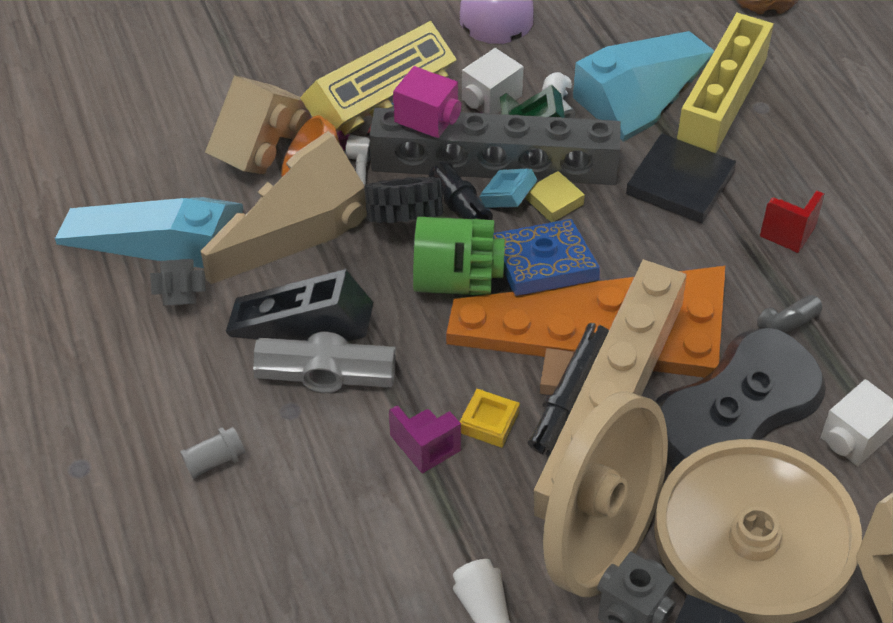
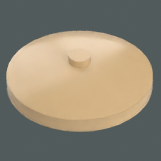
M619 392L607 397L587 416L566 450L550 493L543 536L544 559L547 572L553 583L563 590L581 597H592L600 594L601 592L597 590V587L607 568L611 564L619 567L630 551L636 554L648 531L662 490L668 452L665 418L658 404L652 399L630 392Z
M755 439L729 440L709 445L694 452L678 464L668 476L660 492L655 514L654 530L658 552L669 574L675 577V582L685 593L739 615L745 623H793L816 615L834 603L844 592L858 564L856 555L862 543V529L856 507L844 486L828 469L813 458L791 447L774 442Z

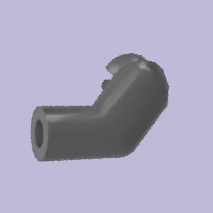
M807 295L780 313L772 307L766 308L759 315L757 325L759 328L778 329L787 334L818 316L822 311V303L817 296Z

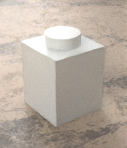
M492 49L462 70V100L471 108L477 109L483 114H497L501 111L500 96L508 93L515 100L522 96L524 66L500 50Z
M863 380L829 410L820 438L827 442L830 448L837 454L845 456L857 466L861 465L893 435V399L868 380Z

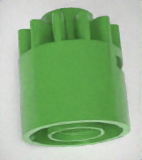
M418 216L414 244V292L490 295L491 278H503L505 239L494 238V220Z

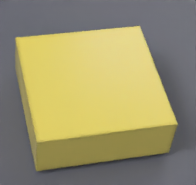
M559 171L535 183L526 195V200L550 222H555L584 205L585 194Z

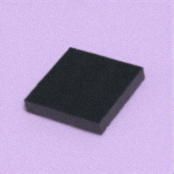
M661 133L627 183L626 194L703 223L734 173L736 161Z

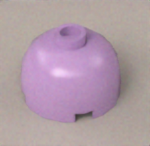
M461 0L460 25L462 28L465 25L470 30V36L475 40L489 44L511 42V36L522 32L523 37L533 26V0Z

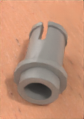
M221 427L218 429L219 434L180 451L193 479L231 459L233 463L239 461L238 456L244 454L245 449L234 427L226 431Z

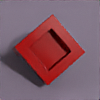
M816 190L804 209L782 199L779 200L772 197L766 206L760 237L799 253L816 227L825 193Z

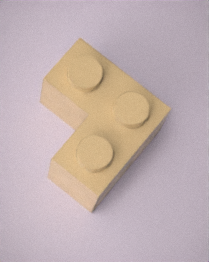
M234 75L205 153L242 171L265 174L267 168L275 159L276 145L279 137L293 139L300 128L311 119L310 112L297 95L274 85Z

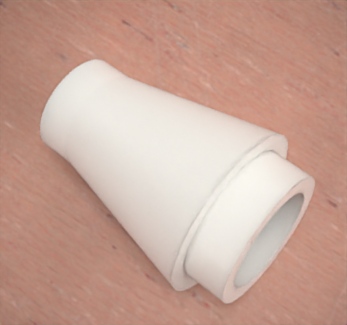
M490 559L472 561L454 572L453 577L456 584L453 586V591L475 623H510L501 571L499 568L493 567Z

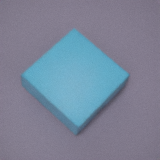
M532 169L499 170L479 197L486 208L518 207L537 182V178Z

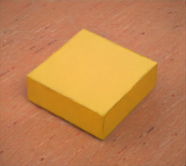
M476 389L460 420L461 434L502 448L519 414L520 403Z

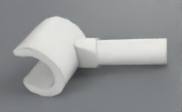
M350 135L347 140L345 153L348 159L356 160V172L363 184L366 185L367 162L371 160L370 140L367 137Z

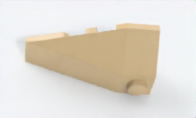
M327 131L296 152L286 162L290 170L274 186L267 182L258 191L261 198L247 214L237 213L201 250L205 277L208 282L213 284L333 240L348 229L359 225L367 216L364 184L333 134Z

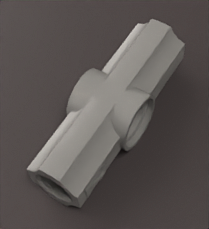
M318 332L313 334L308 341L259 338V340H256L254 348V378L302 381L308 389L319 393L338 391L342 384L392 387L395 376L396 348L391 346L347 344V341L342 336L331 332Z

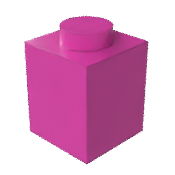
M413 66L393 90L394 122L430 136L439 138L449 124L453 125L460 115L462 104L458 100V81Z

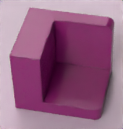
M398 405L389 409L390 436L422 474L461 451V423L450 411L437 418L431 410L426 409L409 419Z

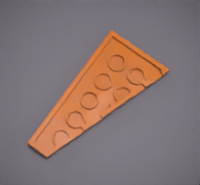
M725 266L679 271L687 274L683 305L653 371L705 378L718 366ZM634 277L581 283L515 296L514 292L454 299L446 332V344L545 357L546 348L574 352L588 323L596 324L595 333L599 325L610 330Z

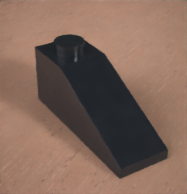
M347 269L237 297L226 333L230 337L308 341L313 334L318 332H331L342 336L348 342L366 337L374 302Z

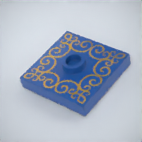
M572 219L494 233V238L505 239L503 272L515 296L597 281L600 278V267Z

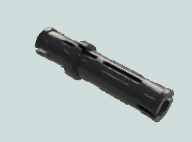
M587 324L585 332L554 393L546 396L542 404L545 409L543 415L527 442L534 451L543 455L547 448L546 455L550 457L609 332L602 325L598 326L595 333L596 324Z

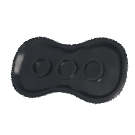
M752 329L736 336L728 345L718 366L708 376L693 384L672 389L656 399L655 402L664 415L667 427V463L675 469L685 458L709 445L738 439L761 440L773 429L802 420L813 414L821 405L826 391L824 376L813 356L793 337L778 329Z

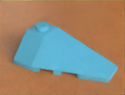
M690 31L607 46L576 62L573 99L597 119L621 121L620 139L624 142L653 126L660 119L661 111L669 103L673 104L679 97V92L685 84L692 82L706 67L714 50Z
M204 197L70 208L55 237L57 245L156 261L193 259L194 267L204 268L201 250L237 213H242L244 209L242 203Z

